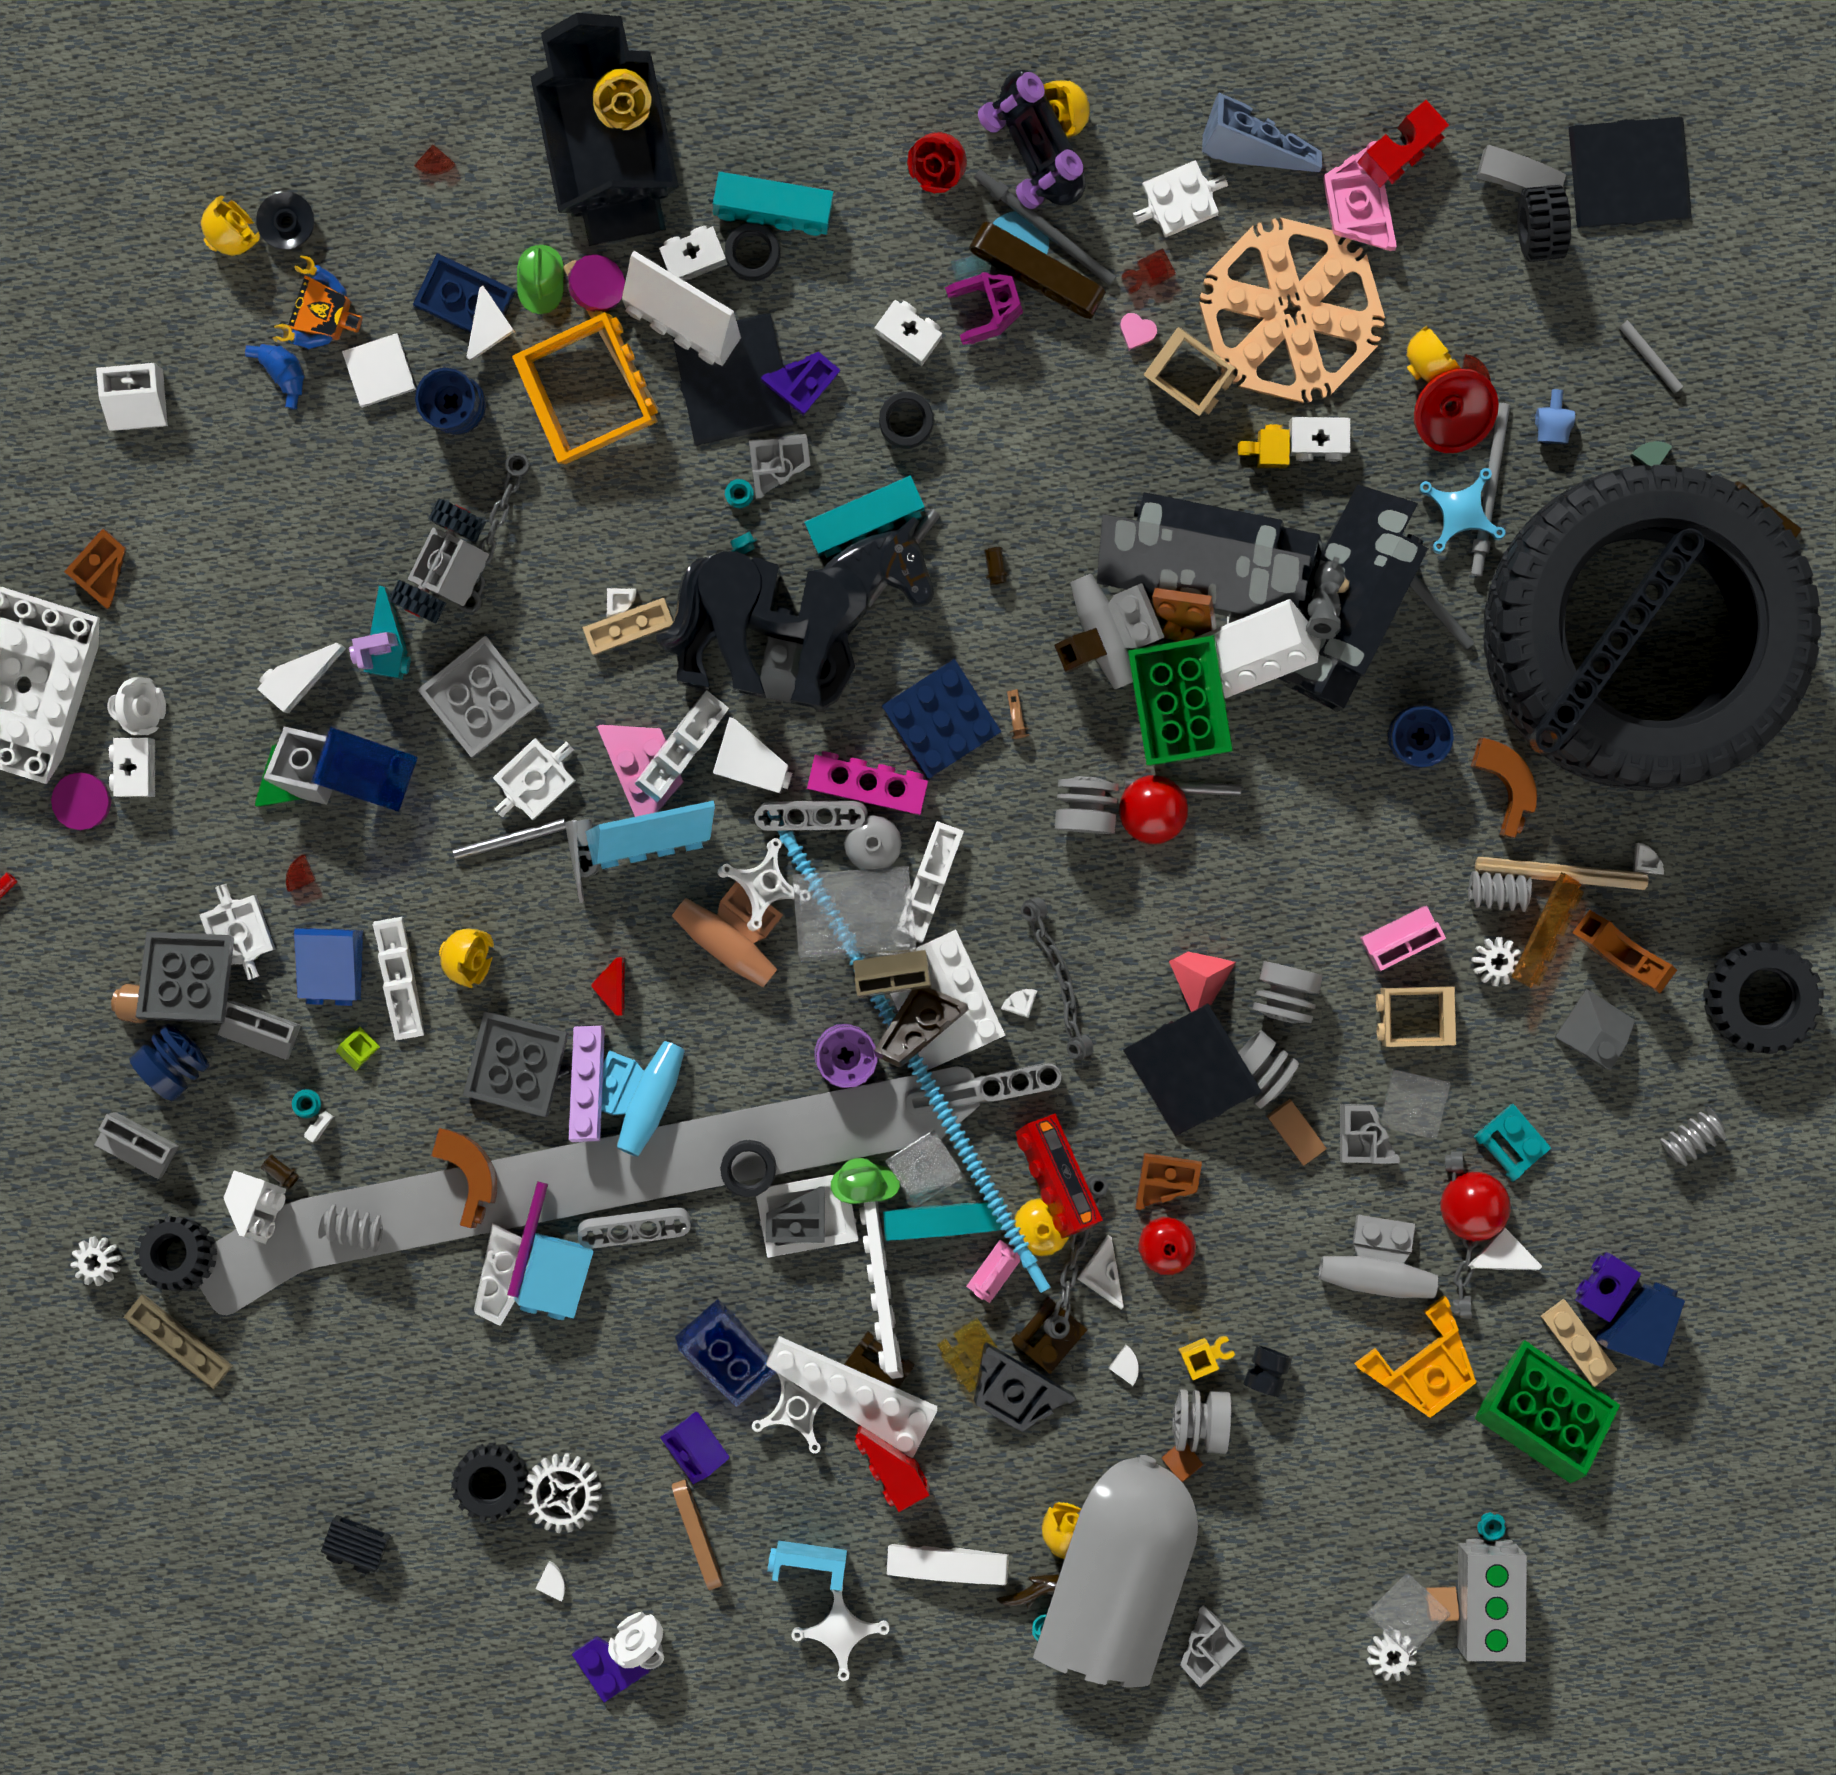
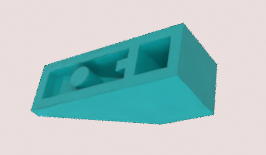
M379 586L370 635L384 632L394 633L397 637L398 646L391 647L392 652L372 654L373 669H364V672L403 680V674H408L411 658L407 656L408 651L394 604L388 601L391 596L390 590Z

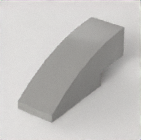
M1487 145L1483 150L1476 178L1503 185L1502 188L1521 193L1524 188L1550 185H1561L1563 187L1566 174L1528 157Z

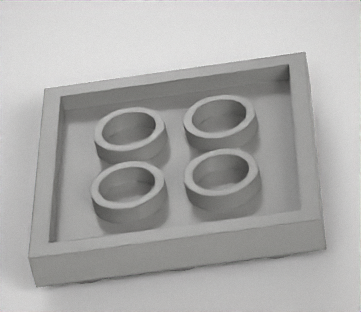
M487 636L481 638L417 689L471 758L478 755L540 705L539 701Z

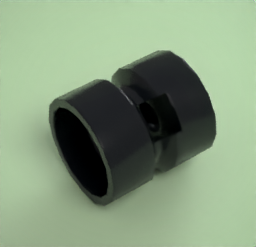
M1257 1345L1251 1360L1254 1363V1367L1248 1369L1243 1384L1258 1392L1279 1397L1284 1384L1281 1377L1283 1374L1288 1373L1292 1357Z

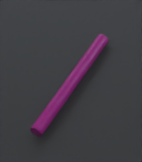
M539 1181L536 1183L507 1293L509 1296L519 1297L548 1187L547 1183Z

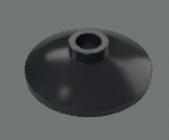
M288 191L277 192L267 197L261 203L256 216V225L260 236L272 247L282 250L294 249L304 244L311 236L315 224L314 213L309 203L302 196ZM291 218L292 225L288 228L283 227L284 219Z

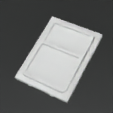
M834 1174L773 1185L765 1192L756 1196L767 1258L859 1241L852 1204L841 1202L831 1191V1180ZM820 1186H825V1243H766V1213Z

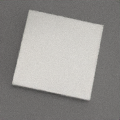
M397 333L342 351L360 407L363 408L417 390Z

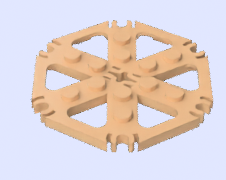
M1280 217L1282 230H1279V223L1276 218L1271 221L1273 227L1271 232L1264 231L1261 223L1257 224L1256 231L1259 237L1256 236L1252 226L1212 267L1206 276L1214 277L1217 281L1205 278L1203 284L1211 286L1213 292L1209 295L1200 294L1202 301H1211V304H1204L1199 301V306L1212 351L1236 368L1237 376L1232 382L1233 384L1238 383L1243 376L1245 381L1238 388L1298 403H1304L1301 391H1305L1304 397L1309 403L1312 401L1311 390L1318 389L1322 399L1326 398L1327 389L1324 386L1326 384L1331 395L1378 347V345H1371L1366 341L1379 343L1381 337L1374 336L1371 333V328H1383L1384 322L1373 320V317L1384 320L1385 316L1367 254L1361 260L1356 261L1363 251L1361 247L1355 253H1350L1347 250V245L1351 242V239L1346 238L1340 245L1338 242L1342 237L1334 235L1333 230ZM1293 235H1301L1324 241L1328 247L1327 253L1299 281L1288 244L1289 238ZM1251 247L1258 249L1269 289L1234 281L1229 278L1228 268L1246 249ZM1355 272L1361 278L1368 305L1365 310L1356 311L1321 301L1348 273ZM1287 296L1292 306L1299 307L1300 310L1296 313L1295 322L1290 314L1285 315L1284 313L1288 308ZM1220 310H1226L1263 320L1237 347L1229 348L1223 342L1216 316ZM1314 332L1354 342L1356 344L1355 354L1337 372L1330 373L1326 371ZM1283 340L1285 341L1296 379L1294 384L1290 386L1262 380L1256 373L1257 367Z

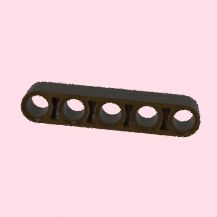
M983 222L969 246V250L978 258L1083 318H1093L1106 294L1104 288L990 222Z

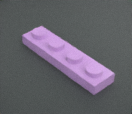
M602 1025L574 1027L569 1120V1140L571 1142L600 1141L605 1028Z

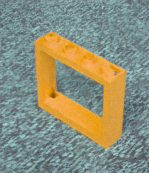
M606 312L512 356L556 460L560 464H568L658 422L655 416L658 413L656 404L651 397L647 398L644 387L647 386L641 371H636L632 363L635 360L634 353L628 343L624 344L620 335L623 333L622 325L617 317L613 318L612 315ZM606 328L643 417L571 450L533 362Z

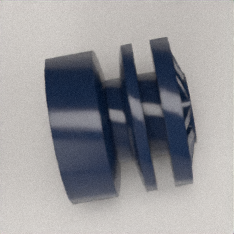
M443 367L432 370L422 378L417 386L415 396L417 411L424 421L447 434L460 435L469 433L480 424L485 415L486 399L483 390L477 382L457 369ZM452 398L456 399L458 404L456 409L450 403Z
M1428 706L1408 707L1399 712L1391 721L1387 733L1389 747L1394 756L1403 763L1416 767L1433 766L1442 761L1451 751L1454 740L1453 727L1447 716L1438 709ZM1418 728H1421V733L1426 734V739H1422L1420 744H1417L1416 739H1412V733H1417Z
M165 1024L160 1028L161 1035L154 1034L151 1037L157 1050L143 1045L130 1058V1063L149 1087L163 1098L172 1102L188 1088L182 1075L196 1080L199 1077L198 1071L204 1072L210 1066L205 1055L190 1037L174 1026Z

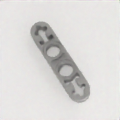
M857 800L769 801L759 806L754 820L759 828L767 831L849 830L861 827L867 818L868 811L866 806ZM822 808L830 810L833 819L829 822H823L818 817V810ZM838 808L841 809L840 814H848L851 809H855V813L860 814V816L854 821L852 816L843 815L840 821H838ZM781 809H783L784 825H780L781 818H774L771 822H768L767 817H762L766 810L772 816L779 815L782 811ZM799 809L804 814V820L802 822H794L789 816V811Z
M675 1207L587 1219L578 1226V1241L583 1247L594 1249L681 1237L690 1230V1215L685 1209ZM679 1219L681 1225H675L674 1220ZM663 1220L665 1221V1228L661 1226V1221ZM647 1221L656 1224V1227L651 1231L643 1230L640 1226ZM622 1225L628 1230L624 1234L617 1235L612 1232V1229L615 1226ZM603 1228H607V1235L605 1236L603 1233ZM587 1231H593L594 1236L589 1237Z

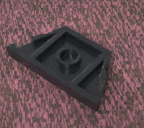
M985 1342L983 1345L974 1396L976 1406L1023 1432L1033 1426L1036 1421L1054 1414L1053 1409L1067 1401L1071 1404L1076 1400L1074 1393L991 1344Z

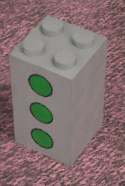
M1466 1539V1543H1458L1459 1620H1457V1648L1467 1661L1526 1662L1527 1555L1517 1544H1513L1512 1540L1497 1539L1495 1544H1484L1482 1539Z

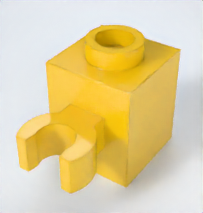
M1265 425V429H1260L1258 432V442L1239 441L1238 456L1258 455L1257 468H1287L1289 465L1290 429H1282V425Z
M1227 1336L1219 1337L1212 1346H1209L1206 1338L1179 1348V1352L1192 1380L1219 1370L1216 1359L1227 1360L1235 1355L1233 1350L1226 1353L1220 1350L1221 1345L1229 1341Z

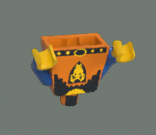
M300 256L307 261V267L302 270L300 267L294 266L295 270L299 273L309 274L310 277L304 276L289 324L274 326L283 330V338L275 336L273 340L278 343L288 340L290 344L312 349L328 345L332 340H339L343 328L357 333L362 324V316L349 312L351 301L346 297V289L333 274L319 265H314V261L310 257Z

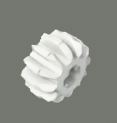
M1496 937L1494 944L1490 939H1485L1484 944L1487 949L1481 946L1475 948L1482 956L1472 957V962L1481 964V966L1476 967L1473 971L1475 974L1484 972L1481 977L1482 982L1486 983L1491 978L1492 986H1498L1501 979L1507 985L1510 983L1508 974L1518 977L1519 973L1513 969V966H1522L1523 962L1514 961V957L1519 956L1521 952L1518 949L1510 952L1513 947L1512 941H1507L1503 945L1502 937ZM1497 954H1500L1499 958L1503 959V965H1498L1496 970L1494 969L1496 965L1491 964V959L1497 958Z
M96 1236L90 1237L89 1243L81 1241L79 1243L80 1250L72 1252V1255L78 1261L72 1262L70 1266L72 1268L79 1267L80 1269L75 1274V1277L80 1278L85 1275L84 1284L86 1285L91 1284L93 1280L96 1286L103 1285L104 1280L112 1281L114 1279L112 1272L117 1273L121 1269L114 1262L121 1260L122 1256H113L112 1253L118 1248L117 1245L114 1244L107 1248L108 1238L106 1237L98 1241ZM94 1256H98L97 1261L101 1263V1265L95 1267V1261L91 1260V1258Z
M1384 1630V1639L1382 1641L1377 1636L1373 1637L1377 1647L1368 1646L1367 1650L1372 1656L1367 1658L1369 1665H1375L1373 1668L1375 1675L1383 1672V1679L1388 1681L1393 1674L1396 1681H1400V1672L1403 1671L1406 1675L1411 1674L1407 1665H1416L1417 1661L1411 1656L1417 1653L1414 1646H1409L1411 1639L1408 1636L1401 1639V1633L1396 1630L1391 1638L1389 1632ZM1390 1651L1397 1655V1658L1393 1661L1387 1656V1653Z

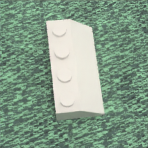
M1291 599L1195 637L1215 635L1225 698L1317 663L1321 639L1307 633L1306 625L1308 621Z

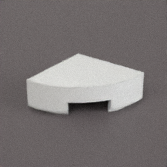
M607 588V618L629 610L628 608L635 601L637 589Z
M1636 843L1633 872L1664 875L1663 863L1654 850L1645 844Z
M1022 989L1021 991L1014 992L1004 1001L1001 1009L1029 1018L1037 990Z
M326 1111L322 1112L315 1124L310 1125L304 1137L311 1142L317 1141L334 1116Z
M1125 1345L1109 1369L1133 1386L1138 1376V1362L1132 1349Z
M549 1561L536 1589L562 1602L566 1589L564 1578L560 1569L553 1562Z

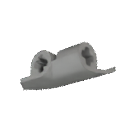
M591 819L565 822L579 903H584L581 878L595 875L600 868V864L590 866L589 871L586 872L584 868L580 867L579 862L583 861V856L591 860L590 851H585L584 847L588 846L585 831L592 828Z

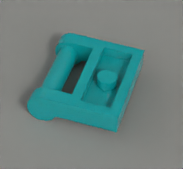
M1514 1104L1509 1105L1474 1136L1478 1144H1483L1507 1172L1506 1176L1511 1182L1518 1179L1525 1170L1551 1149ZM1496 1130L1522 1159L1520 1162L1515 1164L1492 1138L1491 1135Z

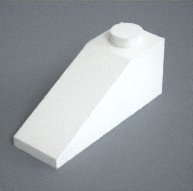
M335 643L277 666L274 670L269 669L260 678L259 682L262 684L257 689L280 710L290 713L346 648L339 643Z

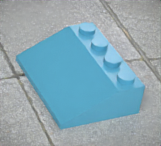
M714 801L603 823L585 831L593 866L601 864L602 869L619 866L618 860L629 858L630 863L647 860L646 854L657 852L658 857L675 854L674 848L685 846L686 851L703 848L702 842L710 840L715 809Z

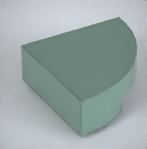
M1659 441L1648 442L1635 449L1630 456L1643 465H1660L1672 446Z

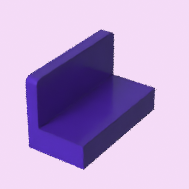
M698 1412L692 1413L683 1422L660 1437L692 1484L711 1475L729 1459V1455Z

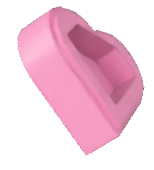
M1128 313L1121 319L1120 329L1128 350L1147 344L1156 337L1157 327L1153 321L1148 319L1142 320L1135 313Z

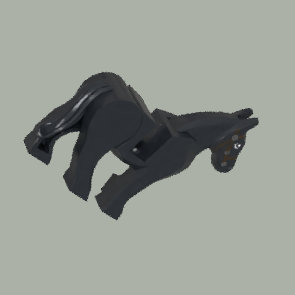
M913 517L898 531L881 533L858 541L835 556L827 563L824 569L808 571L799 617L794 616V611L784 608H777V611L774 612L781 577L778 564L756 557L750 559L748 556L736 551H723L713 556L696 559L682 577L678 593L677 611L672 625L666 631L655 635L657 643L663 649L677 655L678 684L710 690L702 657L704 650L710 642L717 639L720 652L732 677L734 692L766 698L761 679L753 666L748 652L747 630L750 628L773 638L803 643L798 675L795 680V689L790 699L791 704L811 707L816 712H820L836 703L855 669L848 636L866 614L867 607L878 586L884 582L891 587L899 589L914 607L926 606L934 597V588L922 551L913 536L919 521ZM827 660L831 666L829 675L824 679H819Z

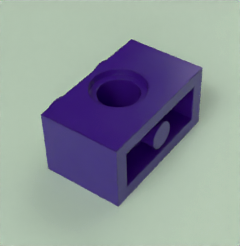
M1606 1252L1604 1256L1599 1255L1591 1267L1593 1273L1588 1281L1584 1279L1577 1287L1576 1294L1578 1296L1575 1301L1606 1321L1611 1322L1641 1273ZM1605 1278H1610L1612 1282L1610 1290L1601 1293L1599 1289L1600 1282Z

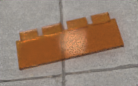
M1561 872L1511 976L1529 988H1532L1533 984L1540 986L1548 970V967L1544 966L1543 963L1544 961L1551 963L1560 944V941L1555 938L1557 934L1562 937L1564 936L1573 917L1568 911L1569 909L1576 911L1584 894L1579 889L1581 883L1569 875Z

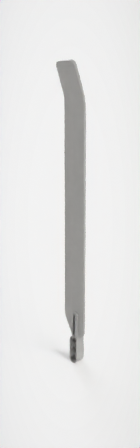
M1042 1063L977 1078L974 1077L969 1068L960 1066L930 1071L932 1072L931 1079H936L935 1086L941 1088L939 1093L945 1095L943 1100L949 1102L947 1105L948 1109H953L952 1116H957L955 1120L957 1124L979 1107L980 1103L1052 1090L1062 1080L1059 1068L1052 1063ZM1046 1068H1051L1056 1072V1080L1051 1084H1045L1040 1080V1074ZM1023 1074L1028 1078V1085L1025 1089L1017 1090L1012 1086L1011 1081L1015 1075ZM910 1075L658 1126L638 1157L627 1154L617 1148L619 1134L600 1138V1141L579 1142L491 1160L497 1177L496 1202H483L482 1207H486L485 1216L481 1224L477 1223L476 1228L460 1226L468 1197L469 1185L464 1172L459 1167L303 1198L285 1204L278 1211L274 1221V1233L267 1240L266 1244L240 1236L237 1230L232 1231L212 1244V1248L217 1249V1255L212 1257L216 1264L215 1267L209 1268L208 1271L212 1274L209 1278H202L203 1284L199 1287L212 1308L218 1314L227 1316L237 1312L297 1274L310 1269L490 1233L492 1223L503 1229L525 1226L537 1181L548 1184L538 1221L540 1223L723 1186L725 1184L721 1178L720 1171L723 1156L732 1145L743 1140L762 1142L770 1148L776 1160L777 1170L775 1175L939 1142L947 1135L945 1133L947 1128L946 1126H941L943 1123L942 1119H937L938 1112H933L934 1105L928 1103L930 1098L924 1096L926 1091L920 1089L922 1086L920 1082H916L917 1075ZM995 1080L999 1083L1000 1090L996 1095L989 1096L984 1092L983 1085L986 1081ZM748 1151L742 1152L735 1157L731 1170L735 1180L742 1182L764 1177L766 1167L761 1156ZM332 1204H336V1212L340 1214L343 1207H347L348 1216L350 1217L355 1209L359 1210V1219H362L365 1213L369 1212L370 1222H373L377 1215H381L383 1234L377 1252L372 1251V1246L367 1250H363L360 1243L356 1247H351L349 1240L345 1244H339L338 1237L332 1242L328 1241L326 1235L319 1239L318 1228L325 1211H328Z

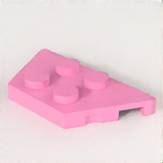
M1372 141L1365 149L1355 156L1353 154L1341 166L1335 167L1323 177L1334 235L1385 250L1395 251L1397 245L1385 184L1380 188L1357 163L1362 155L1377 142Z
M613 725L597 726L634 816L647 815L661 810L668 799L684 783L681 774L676 777L658 802L638 788L635 782L666 742L662 729Z

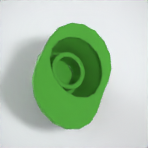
M531 246L523 252L517 266L519 300L524 308L536 314L551 312L557 308L563 296V261L559 253L550 246Z
M864 1158L849 1160L842 1166V1169L834 1174L831 1180V1191L834 1196L841 1202L848 1204L888 1200L895 1196L900 1188L899 1178L890 1168L873 1164Z

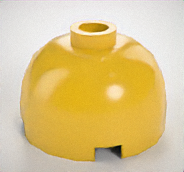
M614 69L605 73L597 81L593 91V106L599 120L607 127L631 130L640 126L647 119L650 113L651 94L646 82L636 72L627 69Z
M1056 80L1044 84L1045 94L1067 138L1079 134L1088 123L1090 116V104L1083 89L1077 84L1065 80Z
M219 196L203 212L201 229L205 237L204 242L212 251H219L222 254L231 256L240 255L259 241L260 234L257 232L254 235L248 224H254V222L244 209L232 200L228 203L222 201L224 196Z
M1428 326L1417 332L1407 346L1406 355L1410 365L1406 368L1416 381L1422 378L1429 383L1444 372L1461 369L1456 360L1451 359L1447 348Z
M471 928L454 932L442 943L439 950L441 967L444 974L453 982L468 988H474L472 986L473 983L479 985L487 975L493 958L491 957L486 960L489 946L494 948L491 935L487 932Z
M1042 1198L1031 1199L1017 1211L1014 1218L1016 1220V1228H1021L1019 1231L1020 1235H1025L1023 1238L1024 1242H1029L1028 1249L1033 1255L1037 1256L1053 1255L1062 1249L1069 1237L1062 1239L1060 1233L1055 1229L1052 1221L1053 1217Z
M1058 1502L1054 1504L1053 1508L1049 1507L1042 1523L1043 1540L1051 1552L1062 1559L1066 1557L1079 1517L1077 1513L1081 1511V1508L1069 1503Z

